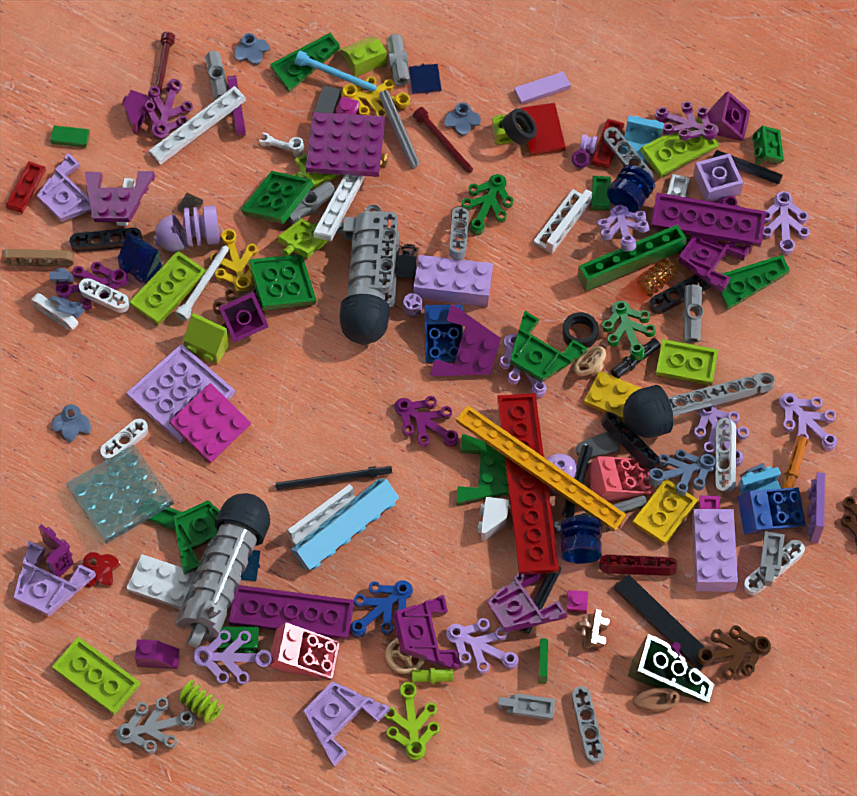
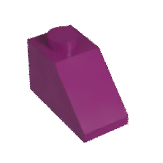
M130 90L128 96L124 97L122 105L133 133L138 134L148 115L143 110V105L147 101H151V98L148 95Z
M137 639L135 661L137 667L178 669L180 650L158 640Z

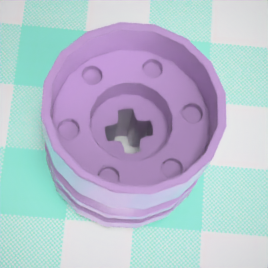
M216 205L204 206L203 215H199L197 208L193 207L194 216H190L189 208H184L182 219L183 231L188 247H193L192 238H196L197 246H200L201 237H205L208 245L220 244Z

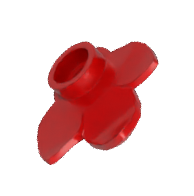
M88 553L83 559V565L95 571L96 576L86 585L91 588L96 582H99L100 584L111 586L113 584L112 570L121 565L119 560L110 554ZM92 558L96 559V560H97L96 564H95V565H90V564H89L90 559H92Z

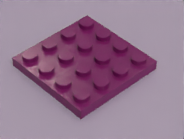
M313 112L306 172L379 177L385 117Z

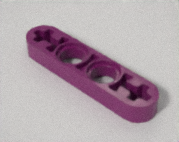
M236 75L227 76L229 90L234 86L238 89ZM240 105L233 110L237 136L246 135L243 112Z

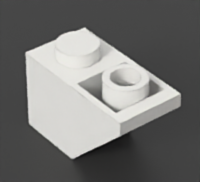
M486 497L485 504H481L480 515L483 516V522L479 521L477 532L481 533V541L487 540L506 526L509 507L508 499Z

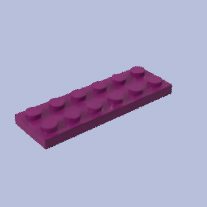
M657 192L651 228L665 230L678 224L684 234L761 247L766 211Z
M239 585L234 591L229 625L259 627V629L276 631L278 627L288 623L329 638L349 640L354 600Z

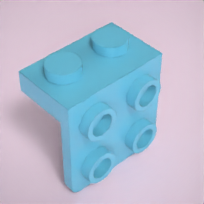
M628 116L624 137L645 163H648V161L639 150L642 146L662 137L664 123L657 120L644 119L639 116ZM622 146L620 154H626L628 148Z
M766 467L756 474L753 472L744 474L738 484L741 494L755 490L781 489L778 478L781 475L778 467L773 469L772 467Z

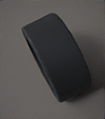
M516 108L503 118V128L513 142L524 145L536 136L537 127L532 117L526 111Z
M584 312L569 315L563 324V340L568 346L573 339L587 348L593 346L598 336V322L593 316ZM577 323L586 324L591 328V335L584 339L575 338L569 332L570 326Z

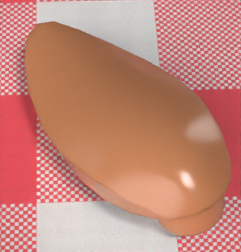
M654 688L636 696L633 704L642 710L661 712L675 707L680 700V696L672 689Z

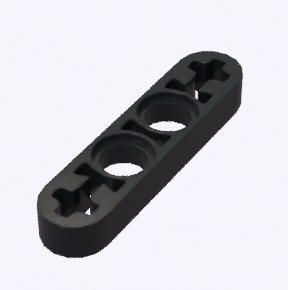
M132 227L75 233L70 237L69 242L73 251L84 252L134 247L140 245L143 238L141 231L138 228ZM113 236L120 237V240L117 242H112L110 239ZM96 237L102 239L98 244L92 243V240Z
M695 274L653 296L650 300V311L654 314H662L683 303L685 296L684 287L686 285H698L699 283V286L702 287V292L709 289L711 285L706 281L701 282L702 278ZM671 293H675L679 296V298L676 300H672L669 298L668 295Z
M606 412L601 419V425L641 465L647 469L655 468L659 462V456L638 435L630 431L616 414Z

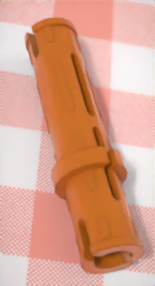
M803 436L796 437L788 467L784 471L785 476L781 489L793 488L796 479L799 478L798 472L809 441L808 438Z

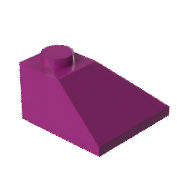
M727 91L708 111V118L711 124H715L718 127L719 132L717 136L742 141L745 137L750 110Z

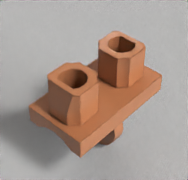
M596 609L593 614H589L588 617L584 616L582 621L576 622L575 628L580 631V637H585L584 649L589 650L592 647L602 648L606 644V636L598 634L599 629L603 631L607 629L609 619L601 615V610Z

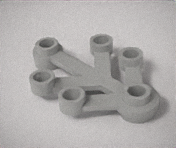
M160 697L157 699L156 708L146 723L137 726L142 716L147 715L149 712L148 705L140 702L136 705V712L129 723L122 724L117 728L116 737L123 744L135 743L145 749L148 754H153L157 751L156 742L153 740L146 741L138 735L146 733L164 743L168 749H174L177 746L176 737L173 735L167 736L159 730L178 725L185 729L192 728L195 725V716L191 711H183L178 717L157 721L163 711L169 707L168 700ZM165 702L166 705L164 707H160L159 703ZM140 707H145L146 710L143 711V712H140V711H139V708H140ZM190 716V719L188 721L183 720V717ZM125 730L130 731L129 735L124 736L123 732ZM172 739L175 742L169 745L167 744L168 740ZM152 744L154 745V748L152 750L147 749V746Z

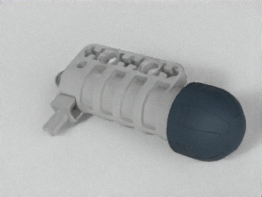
M372 204L367 206L365 212L358 214L356 218L344 217V223H341L336 233H344V240H352L348 293L340 306V326L343 334L350 341L361 345L378 341L387 330L389 311L395 303L397 262L400 245L398 216L394 212H382L380 206ZM391 219V227H388V221ZM385 293H388L389 298L387 301H385Z
M250 493L233 495L225 501L217 516L215 527L218 532L205 549L175 621V625L182 629L186 627L192 629L187 644L194 648L199 646L202 638L212 642L219 636L227 616L226 610L232 604L234 599L233 593L238 588L241 582L240 576L247 567L248 557L252 554L255 546L263 543L270 526L269 510L265 502L256 495Z

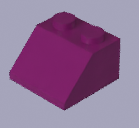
M254 292L247 293L218 306L234 342L269 327Z

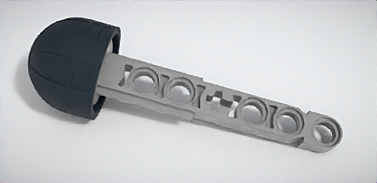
M760 373L753 375V377H745L668 397L664 389L659 385L638 389L627 398L624 404V422L630 431L644 438L668 434L673 429V416L755 395L757 392L764 393L773 389L775 378L770 373ZM762 380H767V381H769L770 383H769V384H764V383H762L761 381H762ZM744 385H752L754 388H746ZM734 389L736 392L730 393L727 390ZM693 398H700L702 401L696 402ZM681 402L685 404V406H678L675 403Z

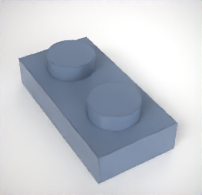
M56 268L55 272H50V280L54 283H74V276L64 268Z

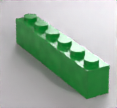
M677 224L637 241L636 248L632 251L627 252L620 248L579 265L577 277L585 291L591 290L683 251L687 238Z

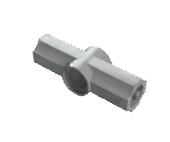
M391 34V36L387 37L389 66L393 72L395 85L399 87L406 86V84L410 83L407 52L404 51L402 36Z
M209 51L205 55V60L215 101L228 91L220 52Z
M326 181L313 191H309L287 220L290 224L296 223L308 214L316 213L319 206L330 200L336 191L332 183Z
M694 284L685 286L682 319L684 321L683 341L687 343H698L701 341V316L703 315V308L701 306L702 287ZM689 311H693L696 317L690 315Z

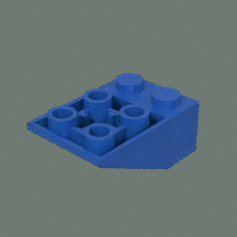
M451 305L424 306L426 362H434L435 359L443 362H455L463 336V326L446 321ZM455 305L463 311V305Z
M799 488L755 490L737 496L744 534L765 533V531L771 532L806 526Z

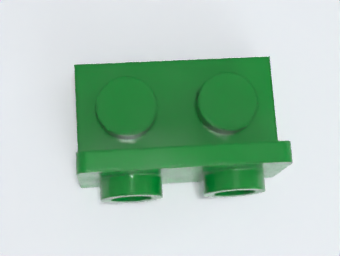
M762 125L752 135L756 164L760 165L765 160L781 164L784 161L781 132L778 129Z
M259 627L221 628V631H229L231 638L228 642L222 643L217 648L218 652L222 653L238 638L240 632L248 631L251 634L250 641L241 645L235 652L258 653ZM227 633L221 634L223 640L228 639ZM243 633L241 639L244 641L248 640V635Z

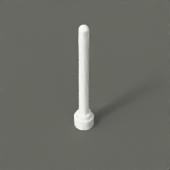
M222 246L185 305L179 306L176 310L175 315L179 319L188 321L192 315V306L229 250L227 246Z

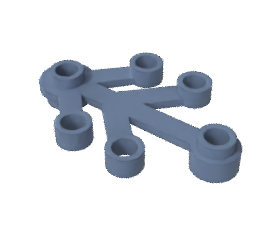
M681 449L676 451L674 459L666 454L659 455L658 465L661 467L670 465L676 469L663 472L659 468H653L649 472L648 480L651 485L659 486L663 483V480L683 475L675 489L678 495L683 496L687 493L692 473L700 470L698 478H695L692 487L697 491H701L704 489V480L707 473L713 472L716 469V459L710 454L697 457ZM687 460V461L692 462V463H694V464H690V465H689V464H687V463H684V461Z

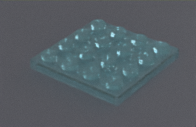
M134 445L66 483L67 488L105 543L112 541L174 504L173 499Z

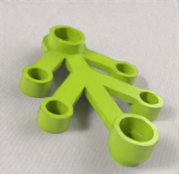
M405 682L400 687V695L405 699L408 721L399 715L393 707H390V711L394 715L389 717L386 714L385 719L394 721L408 731L410 740L400 734L398 728L394 726L387 729V737L403 745L410 759L419 760L426 754V743L440 731V726L437 722H430L427 731L420 739L418 738V731L430 716H434L437 713V706L432 702L427 703L425 710L416 720L413 700L416 696V686L412 682ZM410 690L412 694L406 695L404 692ZM428 707H433L435 710L429 712L427 709ZM436 726L437 730L431 731L430 727ZM390 731H395L397 734L391 736L389 733ZM418 748L420 751L418 753H413L412 749Z

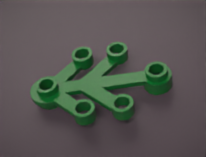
M495 174L489 178V182L480 185H469L468 193L471 196H477L479 192L490 189L486 195L472 200L470 198L462 200L461 206L468 211L472 207L483 204L477 218L470 223V232L472 234L481 235L484 232V219L490 207H492L496 215L497 222L503 223L506 221L507 213L501 209L495 198L498 192L503 200L502 205L505 208L513 206L514 200L511 196H508L505 190L507 180L503 175Z
M617 301L612 305L613 314L610 319L602 323L603 331L610 333L614 330V325L620 318L622 321L615 333L608 336V344L611 347L617 346L620 338L626 332L631 345V359L636 361L642 360L645 357V348L638 343L634 330L645 334L647 337H653L656 334V329L652 324L644 326L631 321L628 316L639 319L641 323H648L650 321V313L646 310L641 312L633 310L626 301Z

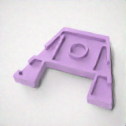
M69 153L66 154L63 163L56 168L55 174L52 178L48 179L37 195L38 200L61 222L91 211L89 198L67 177L80 167L79 162Z
M29 541L14 599L49 617L96 576V573L80 564L69 581L37 567V564L46 552L45 548Z
M331 682L304 709V713L332 765L335 767L348 753L333 738L361 710H364L378 723L390 711V707L385 704L382 705L369 697L357 694L355 691L335 682Z

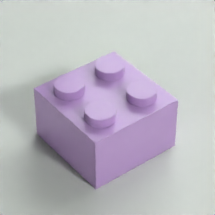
M730 153L696 162L693 175L705 201L716 202L727 196L741 195L743 181Z

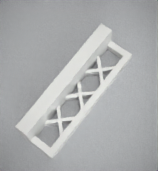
M572 189L535 238L533 244L553 254L591 203L592 192L586 189L581 194ZM573 196L578 198L577 202L571 205L570 200ZM570 210L565 218L561 217L562 211ZM560 223L556 230L552 231V224ZM550 236L546 244L540 241L542 237Z
M349 484L288 529V537L294 546L352 501L355 498L353 487Z

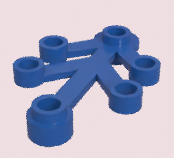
M376 581L369 584L370 594H391L388 598H365L363 594H357L354 597V605L356 607H377L362 620L352 622L350 626L351 634L356 638L363 637L367 631L366 627L384 612L381 632L384 635H390L393 631L391 623L392 605L399 599V610L405 609L406 599L410 598L413 593V587L408 581H398L394 586L380 585ZM373 586L378 587L376 591L372 590L371 588ZM405 587L407 590L401 592L399 589ZM363 599V602L357 603L356 600ZM361 625L362 628L357 630L355 629V626ZM389 626L390 630L385 631L383 628Z

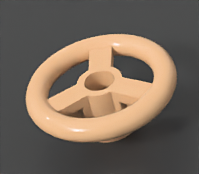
M601 346L588 349L583 356L577 359L574 366L575 373L578 376L598 374L603 369L604 365L602 363L606 358V350ZM580 367H585L587 369L581 371Z
M398 638L394 639L386 650V661L389 667L400 674H412L413 669L419 670L425 660L419 658L417 664L413 665L411 660L413 656L403 655L400 646L398 651L393 650L399 644ZM392 657L405 661L408 668L397 666L393 662Z

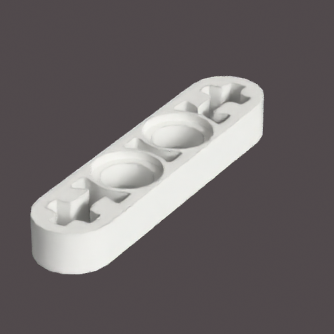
M722 418L716 425V487L724 493H729L734 490L736 485V424L728 418ZM726 424H728L729 427L726 428V431L723 430V427H726ZM729 441V448L723 451V443ZM725 460H729V467L722 469V463ZM726 480L729 481V483L726 484L724 487L723 483H726Z
M792 540L783 547L782 558L786 560L787 564L781 566L778 577L803 556L805 547L801 541ZM792 547H793L794 549H795V548H799V551H798V552L795 551L794 553L791 554V556L788 555V554H790V552H791V550H792ZM760 567L745 579L743 588L748 595H757L767 587L763 586L764 576L760 574ZM757 579L760 580V581L757 583L756 588H755V587H752V588L749 587V584H750V583H751V584H754V583L757 581Z

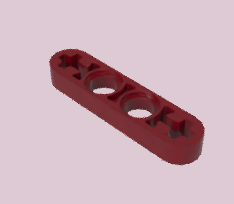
M603 555L600 558L599 569L608 574L672 576L676 573L677 561L671 557Z

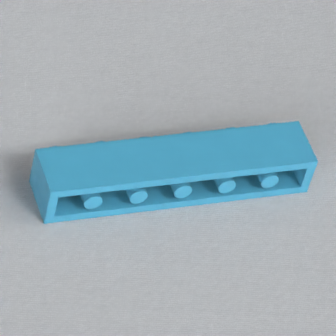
M379 478L291 548L290 551L303 569H316L321 565V561L325 557L329 558L336 553L335 549L340 545L344 546L350 542V537L355 533L358 534L365 530V525L370 521L377 520L381 516L380 513L385 509L389 510L396 504L395 501L399 499V496L387 479Z

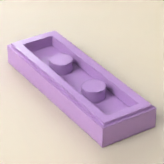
M563 71L515 87L514 92L520 104L523 105L568 90L571 85Z

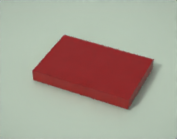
M555 103L520 107V109L526 111L532 117L537 127L536 136L527 142L530 156L566 150Z

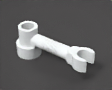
M262 133L263 138L266 140L259 139L261 146H275L291 151L295 158L304 154L303 140L299 137H294L290 139L289 143L274 139L268 133Z

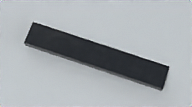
M629 574L615 586L614 590L670 644L675 642L680 644V653L695 668L701 671L706 667L697 661L698 652L705 647ZM701 656L703 660L707 661V657Z

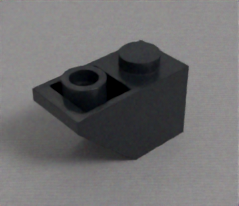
M404 244V246L400 247L396 277L415 278L419 247H415L413 244Z

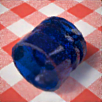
M625 165L606 193L614 206L622 205L627 207L629 212L636 213L643 207L656 185L652 176L644 169L635 165Z
M576 516L563 520L560 525L561 539L563 540L561 541V558L575 564L593 563L601 559L602 542L600 539L602 537V523L595 518L587 516Z

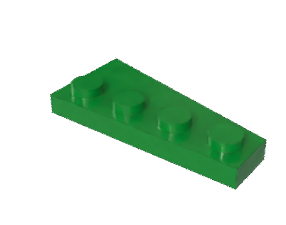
M330 32L271 63L270 68L286 90L291 92L316 70V68L308 65L301 67L295 64L299 51L307 53L310 59L324 63L340 49V44Z
M779 255L722 273L730 277L729 284L723 293L719 291L727 310L789 274L790 269L783 255Z

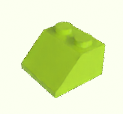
M371 36L340 49V53L355 77L387 65V51L378 38Z
M195 313L191 315L183 339L184 347L194 355L201 356L205 361L218 364L229 347L227 328Z

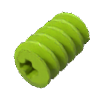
M192 679L182 689L179 702L185 704V707L191 709L192 713L197 714L200 719L203 718L205 723H210L221 714L224 704L217 707L219 700L215 699L211 702L213 695L209 694L205 697L207 690L203 689L199 692L201 686L198 684L193 687L195 681Z

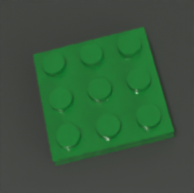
M271 171L241 208V211L247 216L284 224L313 187L314 183L308 178Z
M302 255L249 259L248 266L261 310L315 305L317 300Z

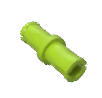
M431 668V670H412L413 683L431 682V684H435V682H453L454 680L453 669L435 670V668Z

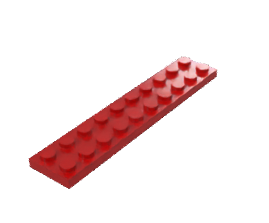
M536 393L497 395L500 427L544 457ZM504 456L519 575L559 572L548 486Z

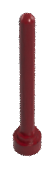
M163 32L160 40L163 49L155 85L160 89V98L169 50L175 43L176 36L171 32Z
M424 107L418 108L413 113V118L417 122L424 123L466 172L471 173L473 167L431 122Z

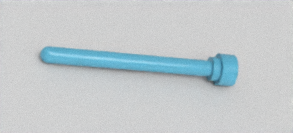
M299 51L295 64L301 67L303 65L311 66L372 92L377 89L374 84L310 59V56L303 51Z

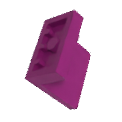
M41 524L39 530L43 542L52 549L46 559L50 573L61 577L74 565L72 560L73 554L69 550L70 546L64 539L59 540L56 537V533L50 527L46 528Z

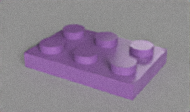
M817 472L815 479L811 480V488H808V499H811L807 510V517H810L807 535H810V542L813 543L819 542L824 528L825 473Z

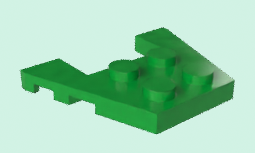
M525 311L511 355V365L542 383L587 352L588 348L574 339L564 353L533 336L531 333L538 325L540 319Z
M462 434L461 453L481 455L478 488L458 486L456 505H464V503L471 501L478 502L486 497L496 498L509 495L504 455L484 441Z
M209 500L173 516L184 575L197 570L200 564L192 550L210 542L218 532L215 527V521L220 510Z

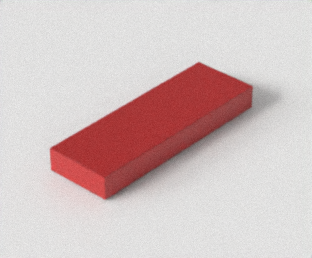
M607 118L591 165L609 169L614 153L604 141V132L609 127H615L622 134L625 123ZM609 133L608 139L613 138L616 145L618 143L615 139L616 134L612 135Z
M28 161L5 204L6 208L24 213L46 171L45 166Z

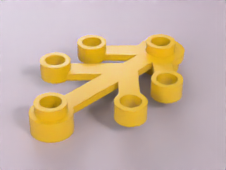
M370 76L365 80L366 82L372 81L375 86L377 85L375 77ZM387 79L383 84L377 86L374 92H363L364 88L347 84L342 89L341 96L359 101V115L369 116V107L364 106L360 100L365 99L376 112V116L384 114L386 120L387 113L378 104V102H381L379 93L385 90L388 92L394 89V82ZM399 93L396 97L391 96L393 103L400 109H406L410 105V96L407 93Z
M226 229L222 232L221 237L222 242L228 246L232 261L223 258L219 265L235 271L237 277L226 273L223 268L215 271V277L218 281L226 280L234 284L237 292L249 291L253 286L250 269L245 275L243 269L249 259L257 255V246L249 244L246 247V252L239 259L235 246L237 240L236 232L232 229ZM213 253L210 256L211 263L218 253Z

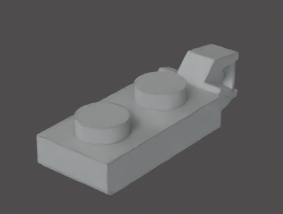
M766 531L764 533L760 562V574L765 575L763 586L771 587L773 577H778L780 573L784 534Z
M515 693V695H509V698L499 697L497 709L508 710L507 714L553 721L555 699Z

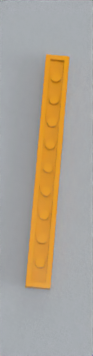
M469 405L457 417L456 423L615 532L625 520L627 515Z

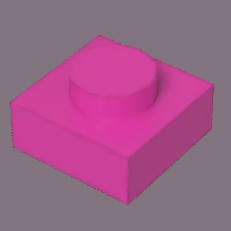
M342 96L336 114L355 115L360 105L359 101Z
M700 495L699 509H720V496Z
M568 590L567 612L587 613L588 592Z

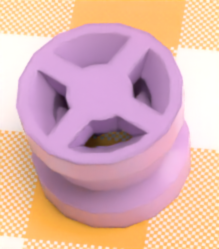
M583 134L580 150H585L594 155L597 137H588L586 134Z
M414 293L406 295L403 301L404 313L409 317L418 316L422 312L421 297Z

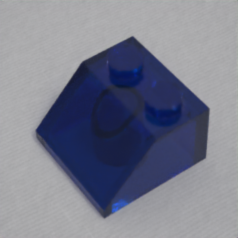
M129 232L118 255L119 268L127 274L133 275L138 282L147 284L162 268L160 252Z

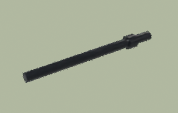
M372 466L365 470L276 482V489L282 490L369 477L370 479L377 478L378 475L392 474V467L376 468V466Z

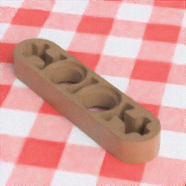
M5 249L2 251L1 262L12 266L70 267L74 263V254L66 250Z

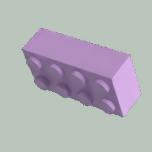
M419 255L414 282V294L419 295L421 299L488 307L493 263Z
M694 509L692 515L695 591L735 592L738 578L734 509Z

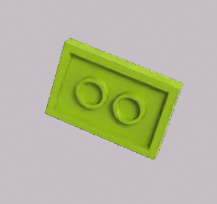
M662 339L656 375L712 386L718 349Z

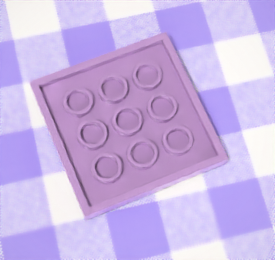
M181 344L126 394L130 400L181 444L185 439L169 422L209 383L228 400L235 395V390Z

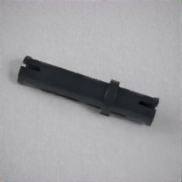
M652 338L643 345L645 357L642 360L661 347L656 338ZM626 356L620 364L611 369V373L614 377L620 378L629 370H634L635 366L642 360L636 361L631 359L630 356Z

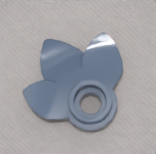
M246 33L241 38L240 45L236 47V59L241 61L247 58L252 64H259L262 61V52L269 51L270 46L265 40L257 39L254 34Z
M462 102L455 106L454 111L446 115L445 127L455 126L456 131L464 136L470 132L472 125H480V116L478 113L473 112L467 103Z
M56 296L48 299L59 304L57 308L59 312L71 314L77 318L84 314L85 309L78 302H71Z
M70 404L63 408L62 414L55 417L52 423V430L55 432L62 431L64 438L71 443L79 431L89 434L91 424L88 417L81 414L78 406ZM74 411L75 414L74 416L69 417L68 412Z

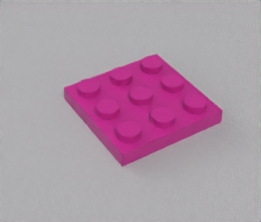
M209 383L169 424L211 464L250 426L251 422Z

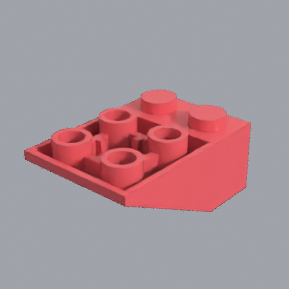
M597 456L588 465L587 475L591 490L609 503L639 496H650L655 493L653 485L648 480L649 470L634 458Z
M285 623L275 631L271 650L272 662L268 666L286 673L333 679L340 641Z

